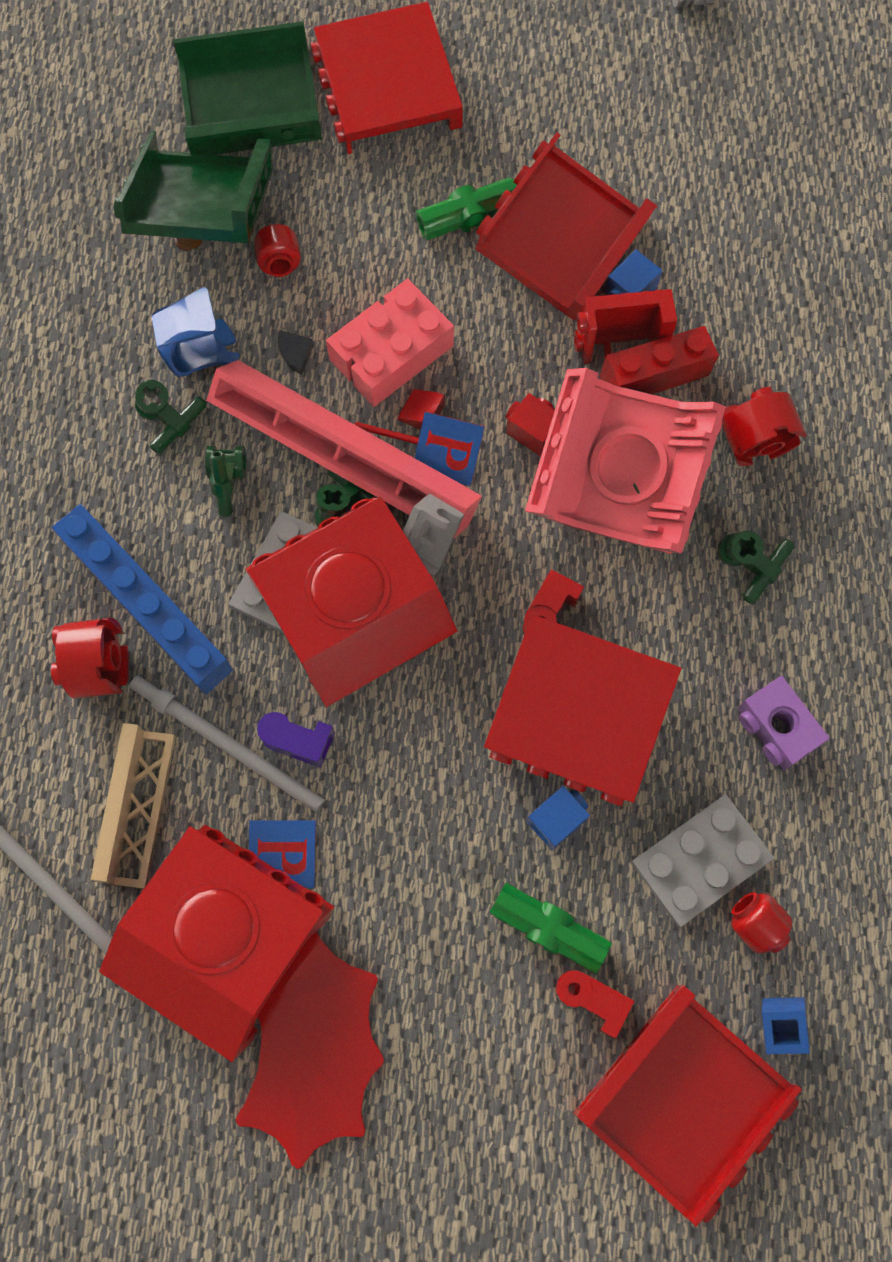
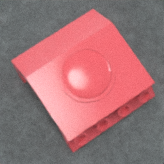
M588 368L567 369L525 511L579 530L672 554V552L682 554L684 545L689 537V528L695 508L700 501V492L704 478L711 464V455L716 438L722 428V418L726 406L716 402L676 401L610 384L598 379L599 373ZM634 483L636 484L640 492L639 494L636 492L633 486Z

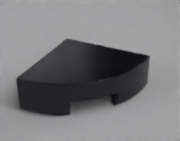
M279 330L278 348L283 360L290 369L303 375L314 345L313 339Z

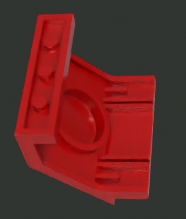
M381 495L377 498L373 497L356 502L350 511L339 517H330L322 521L317 529L306 535H298L291 538L285 544V547L272 554L266 553L257 557L252 562V565L245 568L250 580L273 614L306 671L310 683L326 708L458 632L436 583Z
M206 824L198 830L189 826L118 923L99 972L233 1062L253 1042L258 1031L254 1024L264 1004L307 940L330 919L335 906L325 901L317 892L308 890L292 880L284 871L275 869L265 863L254 852L232 842L221 831L210 828Z

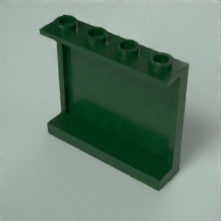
M304 21L173 39L178 58L186 122L184 133L189 153L219 155L254 150L258 138L271 139L272 147L322 140Z
M151 130L146 142L140 146V154L137 160L132 162L129 177L124 179L120 196L116 197L114 201V214L116 219H120L122 234L249 244L273 172L271 139L258 138L251 157L160 151L158 150L156 131Z

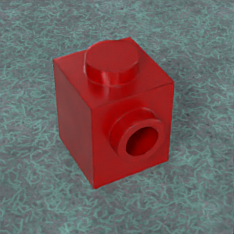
M528 393L521 403L515 401L509 408L505 419H507L506 434L541 457L554 415V406L546 399L536 398Z

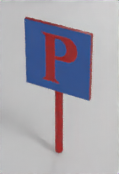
M426 411L419 437L360 422L354 423V425L367 432L417 444L415 459L460 484L471 486L485 426Z
M249 820V850L273 868L287 873L292 880L303 887L314 888L316 820Z

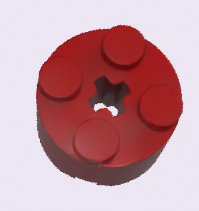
M772 387L756 390L751 394V400L741 405H732L725 408L722 418L723 431L735 461L739 466L754 465L751 458L768 455L770 460L780 457L801 444L799 436L804 438L807 436L791 395L787 392H773Z
M110 617L69 622L53 628L52 640L56 647V662L51 666L52 681L56 686L62 685L65 692L71 698L113 695L123 692L119 687L127 685L129 680V651L127 645L120 646L117 635L124 634L119 622Z

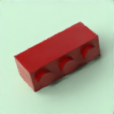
M701 326L606 355L599 378L622 388L655 394L709 376L719 354L706 326Z

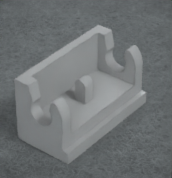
M430 493L412 508L403 532L429 574L435 576L443 564L464 514Z

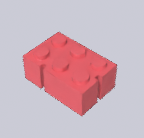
M408 278L383 296L384 305L379 301L375 302L326 339L329 360L349 381L353 379L354 387L373 407L381 403L454 346V325Z

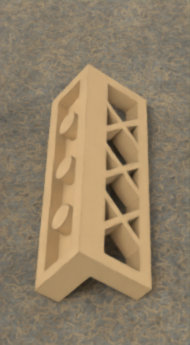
M122 724L90 880L101 884L144 889L148 884L176 739L174 734L144 731L139 725ZM144 741L164 742L162 757L148 766L142 757ZM141 763L145 770L138 774ZM160 767L159 776L157 778L153 771ZM150 775L157 785L155 795L141 804L134 794L135 786L143 778ZM133 801L138 808L130 813ZM153 804L150 817L146 809ZM142 813L149 823L148 832L134 843L126 832L128 822ZM126 840L130 847L123 851L124 841ZM145 843L144 853L142 855L138 848ZM134 851L141 861L138 880L117 877L120 861Z

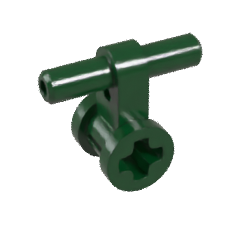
M156 380L142 382L135 392V409L137 413L146 420L159 419L167 426L150 443V448L156 454H161L178 436L182 438L190 430V423L207 407L205 400L200 396H196L178 413L168 403L166 387ZM145 396H147L148 398H153L154 396H157L158 404L156 405L155 403L151 402L148 405H146Z
M207 446L206 475L210 480L211 493L216 496L218 514L220 516L227 517L233 513L230 494L233 492L236 478L245 479L247 456L245 446H236L235 450H217L216 446Z
M328 470V475L341 486L329 484L318 490L316 495V505L318 508L314 516L315 524L318 527L322 521L330 517L341 516L360 500L377 497Z
M747 530L724 536L718 544V555L724 564L728 566L744 565L756 574V577L742 595L743 600L749 604H755L768 584H774L782 573L780 567L795 547L790 540L782 539L768 558L763 554L764 545L761 537L757 533Z

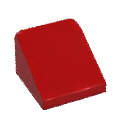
M413 389L397 419L421 430L425 411L440 415L445 406V395L439 392Z

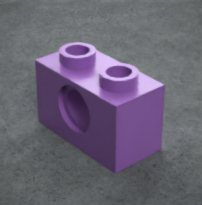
M782 675L747 698L737 708L741 713L739 719L743 727L750 734H757L764 744L762 749L767 759L775 766L780 765L784 771L830 739ZM772 718H779L785 722L787 726L786 734L779 733L773 728Z

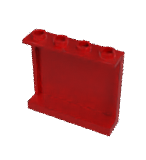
M428 1L314 27L316 42L310 43L315 64L321 63L322 68L318 69L322 89H329L330 95L326 96L330 116H337L338 122L334 123L338 144L345 143L348 154L353 153L351 141L441 120H447L450 130L463 128V106Z
M556 132L549 143L543 140L532 156V159L535 160L530 168L527 165L522 167L513 182L517 185L511 193L506 190L495 205V208L498 210L495 216L491 218L487 215L476 231L480 238L475 250L566 316L577 321V313L583 312L585 297L595 296L657 205L646 198L642 205L637 207L557 148L556 144L561 134Z
M532 614L483 748L491 750L489 758L508 765L512 764L513 759L528 764L527 772L548 779L550 772L565 778L563 785L585 793L587 786L602 791L600 799L622 807L624 800L634 803L682 667Z
M682 984L677 985L573 1114L697 1227L701 1220L707 1223L717 1213L721 1206L718 1198L728 1186L732 1189L740 1183L747 1172L744 1164L754 1152L760 1154L769 1145L773 1138V1134L770 1131L779 1119L785 1121L792 1115L799 1104L796 1097L802 1089L798 1085L790 1084L699 1004L694 999L695 995Z

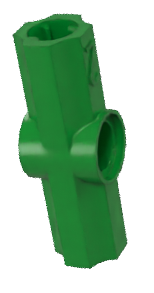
M509 177L475 189L472 185H464L455 189L447 200L416 210V219L423 238L430 240L458 229L468 233L471 231L470 228L479 227L487 215L494 217L498 212L495 205L506 190L511 193L517 186L513 183L514 179Z
M507 882L504 884L489 912L494 918L526 934L525 938L535 945L539 943L544 946V950L554 955L559 953L593 974H597L612 945V942L606 940V938L575 922V918L566 911L549 902L543 901L542 903Z

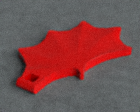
M318 932L314 933L301 948L258 1015L261 1024V1048L258 1071L247 1099L235 1118L236 1124L239 1127H252L275 1137L286 1150L291 1165L296 1169L301 1168L315 1149L335 1138L364 1136L366 1132L362 1116L364 1090L371 1077L385 1061L372 1037L369 1023L370 1000L378 983L377 975L351 966L335 956L322 941Z

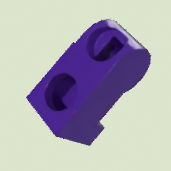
M279 712L267 713L260 719L257 726L258 736L267 748L319 768L323 765L335 735L331 725L318 721L313 731L291 723L285 715Z

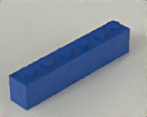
M81 503L51 527L63 543L204 695L208 694L234 671L221 652Z

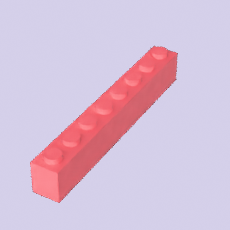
M239 360L215 370L206 401L376 497L381 495L385 502L410 515L412 508L429 493L464 514L455 537L470 524L482 495Z

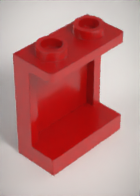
M672 289L585 297L583 312L577 313L578 331H574L576 353L582 352L583 364L591 363L594 344H601L606 341L611 343L650 339V342L672 336L677 324Z

